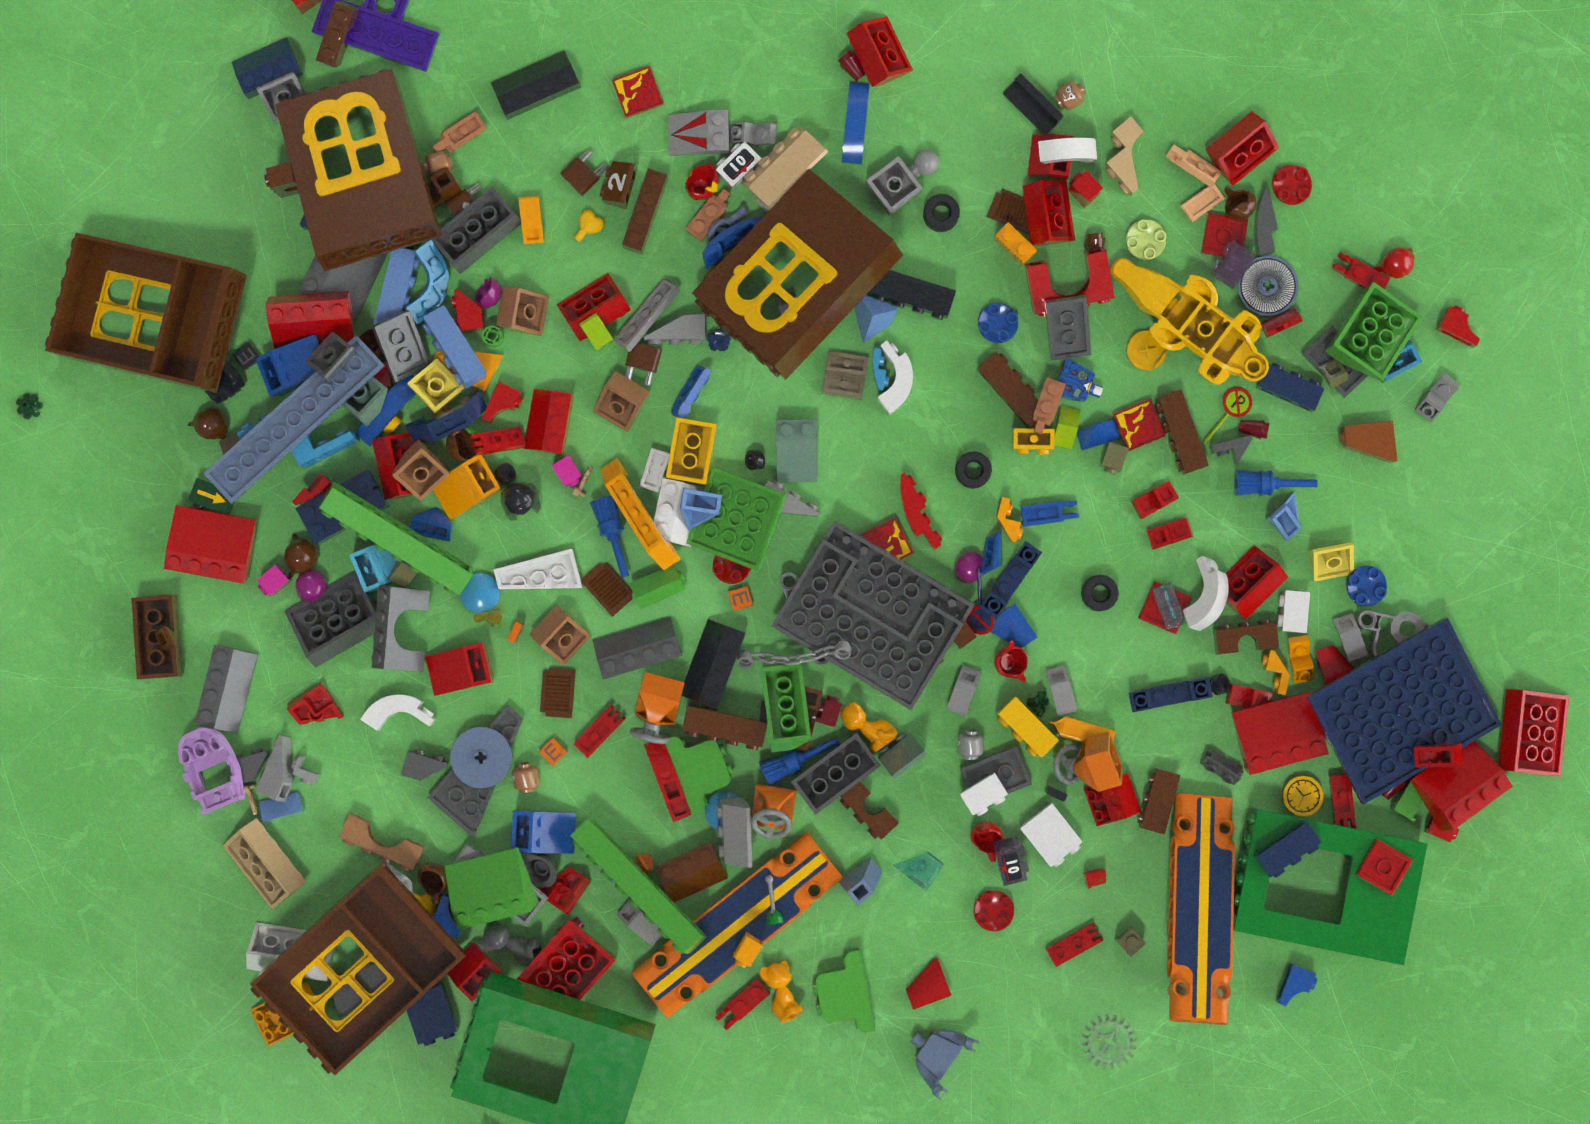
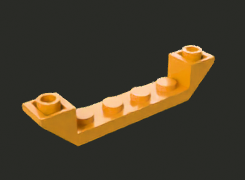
M616 458L601 468L606 488L646 552L663 570L668 569L681 560L671 542L665 541L626 479L628 473L619 459Z

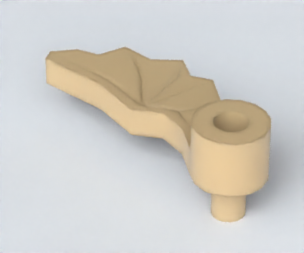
M590 466L579 488L575 487L572 495L585 498L586 494L582 492V489L593 467Z
M254 784L243 785L244 794L248 795L253 815H255L258 810L251 793V789L255 788Z

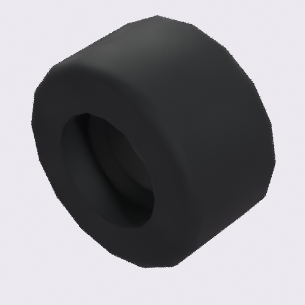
M947 194L932 196L926 202L923 210L925 224L936 232L951 230L956 225L960 216V208L957 201ZM940 205L947 207L949 210V217L943 221H939L934 217V209Z
M976 451L962 455L955 467V475L959 483L971 489L980 488L985 485L992 473V466L988 457ZM971 462L978 463L981 467V474L976 478H971L966 474V466Z
M1105 575L1092 576L1085 581L1081 590L1084 604L1091 610L1099 612L1113 607L1119 596L1117 584L1113 579ZM1098 585L1104 586L1108 592L1106 599L1103 601H1097L1092 596V590Z

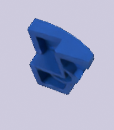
M1016 604L1007 608L999 615L997 620L995 619V626L991 633L1007 642L1014 641V646L1020 648L1038 638Z

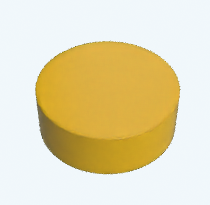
M395 416L383 431L387 435H391L402 422L401 419Z

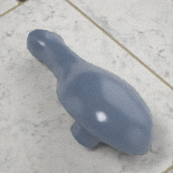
M742 205L730 217L715 221L707 233L709 242L727 228L735 225L740 218L746 216L749 213L747 207Z

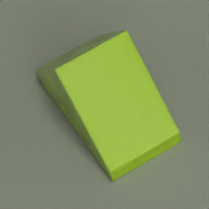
M597 313L579 323L596 351L613 341L612 336Z
M1064 406L1060 407L1055 429L1054 446L1072 450L1079 426L1081 410Z

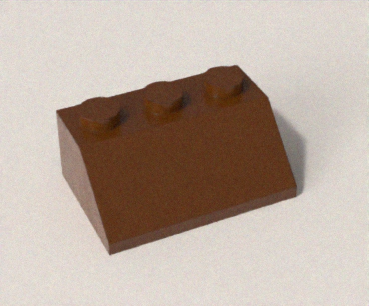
M711 841L655 866L664 890L674 903L728 879Z

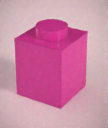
M569 455L552 465L564 487L570 486V488H573L581 483L580 479L583 476Z
M274 565L257 579V582L260 584L258 588L265 596L267 594L274 596L292 581L279 565Z

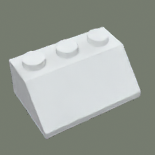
M663 478L654 523L666 542L691 547V545L686 543L690 530L687 529L680 511L682 491L685 488L703 492V487Z

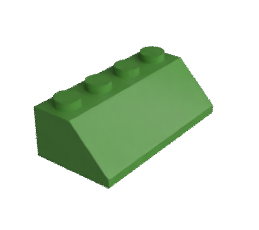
M802 664L761 668L771 752L793 750L811 740Z

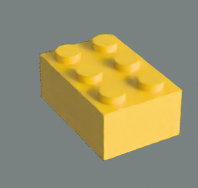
M676 417L666 479L707 485L717 424Z
M1015 696L996 712L998 715L996 720L1004 728L1009 727L1013 731L1011 735L1018 742L1021 743L1023 741L1027 745L1025 749L1033 757L1038 756L1042 758L1059 741Z

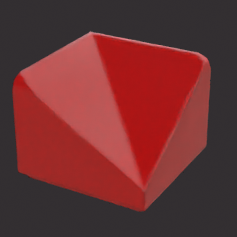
M1103 868L1083 873L1088 889L1106 883V872Z

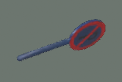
M978 567V605L973 607L966 622L975 634L985 635L994 628L995 619L980 609L982 605L981 569Z

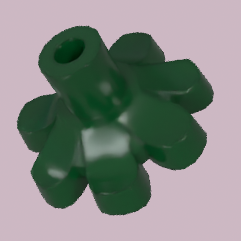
M29 393L23 394V400L17 399L16 404L20 406L17 409V413L19 415L23 414V417L27 420L31 418V415L38 417L40 413L37 409L43 407L41 402H37L39 399L38 395L33 394L30 397Z
M1038 691L1036 697L1027 699V705L1034 706L1033 712L1036 713V716L1042 717V714L1046 711L1044 705L1049 704V699L1045 698L1046 691Z

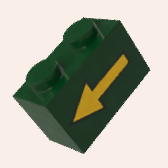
M196 478L188 501L193 502L192 507L203 510L206 507L214 512L230 514L234 503L231 504L214 484Z

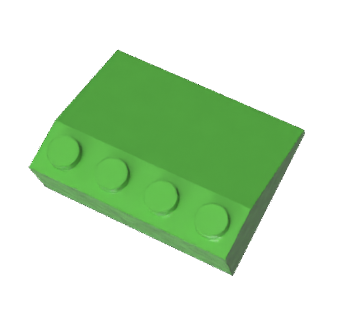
M1373 282L1363 290L1325 352L1340 363L1379 381H1383L1423 317Z
M518 847L445 865L451 911L458 929L529 913L539 903Z

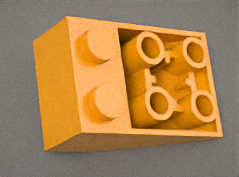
M476 455L452 470L433 489L450 520L503 490L483 455Z
M308 982L303 983V990L307 994L314 996ZM265 1003L250 1010L267 1046L294 1034L290 1027L285 1028L278 1020L280 1016L276 1012L271 1013L264 1005Z

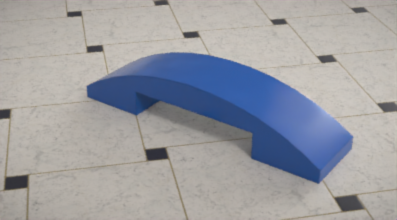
M849 83L842 163L862 165L870 84Z
M764 216L744 220L718 234L702 253L705 268L709 269L724 259L723 253L735 247Z
M411 375L398 381L386 394L381 412L367 427L361 424L356 430L355 434L368 446L371 447L372 441L378 439L389 422L416 395L407 385L414 378Z

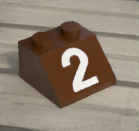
M613 161L612 165L607 167L605 177L608 178L606 186L602 185L600 191L603 203L627 209L637 173L635 164Z

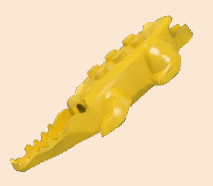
M1118 258L1113 263L1110 269L1111 274L1124 286L1144 313L1158 319V323H1154L1149 329L1154 339L1167 350L1176 351L1186 347L1202 359L1198 372L1207 381L1219 385L1225 382L1230 375L1243 378L1248 382H1257L1266 376L1269 369L1268 361L1263 354L1257 352V348L1254 346L1262 329L1259 319L1246 310L1232 318L1216 307L1218 294L1210 281L1200 276L1190 275L1187 285L1180 286L1169 277L1148 268L1136 266L1126 258ZM1177 294L1181 296L1180 300L1175 298Z

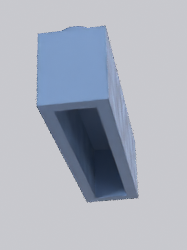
M401 248L391 251L374 325L405 311L403 307L411 302V297L409 296L410 288L413 289L415 286L416 277L413 276L415 269H419L420 261L413 250Z
M443 305L423 316L422 328L427 336L431 335L433 338L432 344L436 351L442 352L444 356L443 361L447 368H452L455 374L453 376L457 384H462L464 389H467L485 379L486 370L445 306Z

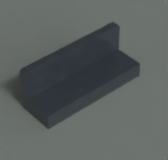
M1021 73L1003 92V95L1042 134H1048L1063 119V115Z

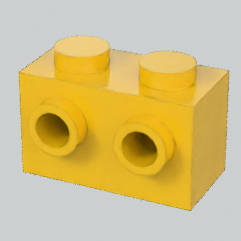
M1014 428L1012 430V451H1017V454H1029V451H1037L1038 455H1049V451L1054 450L1055 429H1043L1042 435L1034 433L1035 429Z

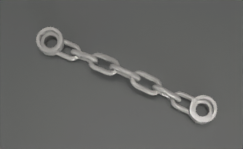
M839 641L835 646H826L814 652L787 657L775 656L766 652L752 653L749 650H742L737 656V665L741 668H750L754 661H761L767 664L798 665L820 659L828 654H834L839 659H848L851 655V646L847 641ZM824 651L823 654L816 656V653ZM765 655L771 657V661L765 660ZM811 656V658L804 660L802 657ZM789 659H797V662H790Z

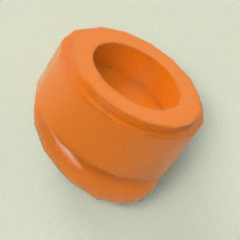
M642 853L634 860L646 874L654 867V860L649 854Z

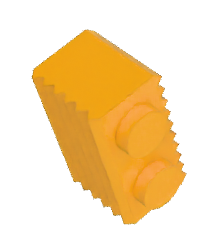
M1009 222L994 237V241H997L1000 247L1006 249V252H1009V255H1012L1014 261L1020 263V266H1024L1037 252V249Z
M746 932L733 954V957L736 958L735 963L744 968L752 966L758 952L763 948L762 941Z

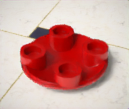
M1287 165L1279 169L1274 175L1272 189L1277 199L1282 203L1297 205L1304 202L1310 196L1312 181L1307 169L1296 165Z
M715 555L712 571L720 581L727 584H736L743 581L749 575L751 568Z
M1000 891L985 892L975 902V920L987 931H1001L1012 922L1014 905L1011 899Z

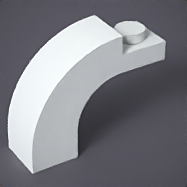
M1063 138L1038 141L1040 162L1044 164L1063 161L1094 163V160H1097L1096 140L1093 138Z
M885 341L880 345V349H882L894 367L895 381L877 399L888 415H890L907 399L913 383V370L906 352L898 357L899 351L896 346Z
M1204 556L1196 559L1204 581L1202 595L1197 602L1183 610L1189 628L1197 631L1210 626L1220 616L1226 605L1229 591L1226 573L1218 571L1216 562Z
M390 695L381 698L373 703L360 719L377 731H380L388 718L397 712L410 713L428 726H432L436 721L432 717L434 715L433 712L425 707L420 709L424 701L410 695Z

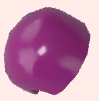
M492 277L484 279V285L476 292L475 303L482 308L495 306L502 296L501 285Z
M974 551L963 553L954 563V573L957 579L963 583H975L977 581V568L981 569L983 556Z
M307 570L301 573L295 584L297 596L302 601L310 603L323 596L327 587L325 577L316 570Z

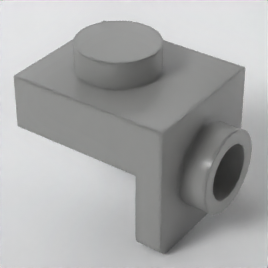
M299 755L298 758L295 757L291 766V769H293L292 774L301 777L300 781L311 785L312 782H318L321 774L302 768L306 756Z

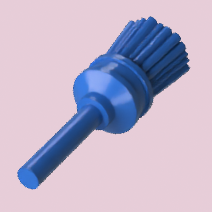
M1236 469L1234 474L1235 496L1256 493L1259 496H1271L1274 490L1279 489V487L1317 488L1318 486L1317 479H1279V477L1274 476L1271 470L1253 472Z
M607 496L591 501L590 505L599 523L597 525L600 531L599 534L602 537H607L608 541H611L621 578L629 576L619 543V534L624 530V526L621 523L622 519L619 518L618 506L612 496Z
M836 737L802 753L801 751L795 752L794 750L781 752L779 756L759 761V765L770 786L789 774L792 776L796 772H801V767L805 760L840 744Z

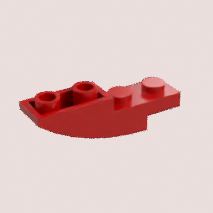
M904 472L900 476V494L906 519L915 537L917 538L924 534L933 550L941 546L940 541H942V538L937 530L932 531L929 524L931 521L926 513L921 514L920 512L926 508L925 503L927 500L921 491L918 493L914 488L916 483L910 474L907 476Z
M651 742L643 744L672 821L675 822L691 816L690 808L666 745Z

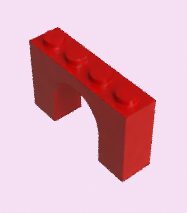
M1104 247L1083 251L1087 279L1084 286L1078 292L1071 295H1062L1052 289L1047 263L1044 260L1024 264L1034 314L1046 316V300L1085 295L1088 307L1090 303L1098 302V304H1103L1115 298L1107 251Z

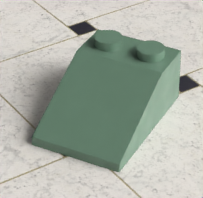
M817 419L776 420L777 481L779 483L818 482Z
M905 733L901 734L895 739L897 743L890 748L887 745L879 751L881 756L878 759L894 779L927 754L911 733L908 735Z

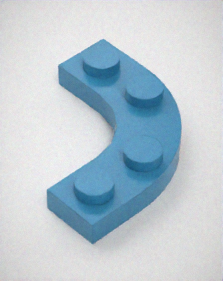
M432 240L425 241L413 250L427 275V284L424 291L416 299L403 307L405 310H410L415 324H419L423 321V316L436 310L442 304L447 294L445 293L447 280H449L447 265Z

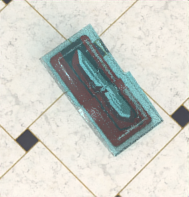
M1168 583L1152 589L1166 630L1186 624L1173 584Z

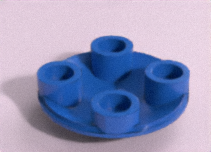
M992 303L984 308L979 316V331L986 340L992 343L1007 342L1017 332L1018 316L1009 306Z
M1372 566L1359 567L1348 577V595L1358 605H1375L1387 594L1386 578L1378 568Z

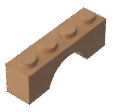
M353 813L348 815L339 837L343 838V843L354 846V844L362 847L361 851L370 855L373 852L381 855L379 859L387 863L394 861L399 864L398 867L408 872L410 869H416L425 850V846L408 838L399 845L392 847L378 843L372 836L370 821Z

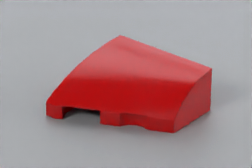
M1292 308L1261 322V331L1264 332L1267 338L1303 322L1298 311Z
M320 473L308 489L303 488L292 503L298 505L326 492L331 486L332 481Z
M1334 645L1314 650L1318 668L1321 670L1325 685L1355 669Z
M321 682L287 703L288 712L299 725L308 724L311 721L323 722L324 719L337 717V719H341L344 717L335 700Z
M569 867L557 877L553 885L537 889L548 897L547 902L569 915L591 881Z
M934 958L927 968L906 988L913 1010L952 996L938 958Z

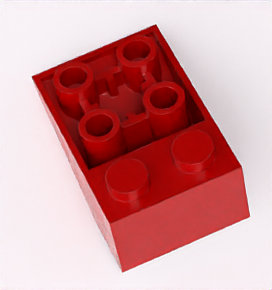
M485 643L465 646L425 657L434 696L494 682Z

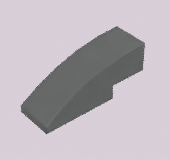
M1269 190L1261 194L1255 215L1254 245L1257 257L1269 255L1276 251L1271 233L1278 230V225Z

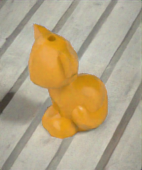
M851 702L840 711L846 728L848 730L860 729L861 733L871 742L870 751L872 754L893 741L898 734L896 728L888 721L882 719L873 722L866 721L865 711L855 702Z
M787 961L773 963L759 970L761 979L769 987L776 989L771 1009L773 1014L779 1018L780 1023L793 1020L804 1011L794 1000L793 994L787 988V984L792 979Z

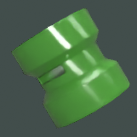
M492 325L483 330L482 339L489 347L496 348L503 343L504 335L498 327Z

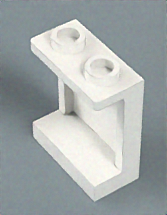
M1051 802L1019 827L1050 867L1053 865L1055 867L1059 866L1065 861L1064 856L1069 852L1072 855L1081 848L1082 840Z

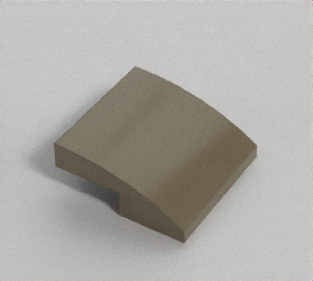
M828 351L822 394L862 400L868 357Z

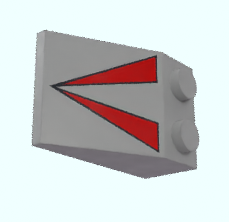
M706 110L668 115L669 156L730 154L728 110Z

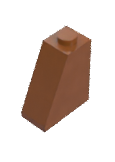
M1393 421L1341 427L1338 436L1339 442L1343 443V448L1388 463L1398 461Z

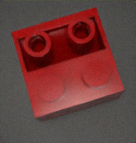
M1061 134L1032 135L1027 175L1068 180L1071 161L1047 164L1040 162L1038 141L1074 138V136Z
M1128 773L1122 775V785L1100 792L1090 786L1083 788L1096 826L1123 820L1141 812Z
M475 942L465 950L466 957L447 973L456 987L472 1002L477 998L484 978H488L491 972L500 974L503 970Z

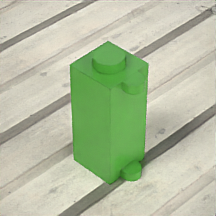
M672 565L666 570H658L629 584L640 609H643L684 591L683 582L686 580L682 571H677L675 565Z
M1411 778L1406 781L1407 785L1401 789L1390 809L1415 823L1417 819L1414 818V815L1423 801L1412 785Z

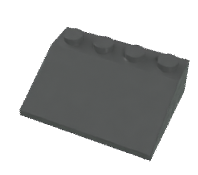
M388 253L329 271H324L315 256L298 291L302 294L350 291L353 318L357 319Z
M355 571L326 587L324 595L317 598L315 602L302 601L285 611L306 658L315 668L375 633V614L377 608L369 594L364 593Z

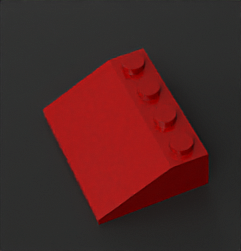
M350 291L271 296L266 301L267 321L274 349L314 334L317 335L320 344L331 332H334L347 343L355 337Z
M176 505L166 547L164 569L244 584L250 576L256 519Z
M1506 689L1498 765L1504 771L1561 777L1569 696Z
M1310 691L1231 712L1244 768L1249 775L1328 754L1322 727L1306 698L1307 695L1311 694Z
M1475 741L1462 748V764L1456 767H1428L1410 779L1441 832L1455 830L1513 787L1503 769Z
M569 920L516 980L581 1000L617 958L573 921Z

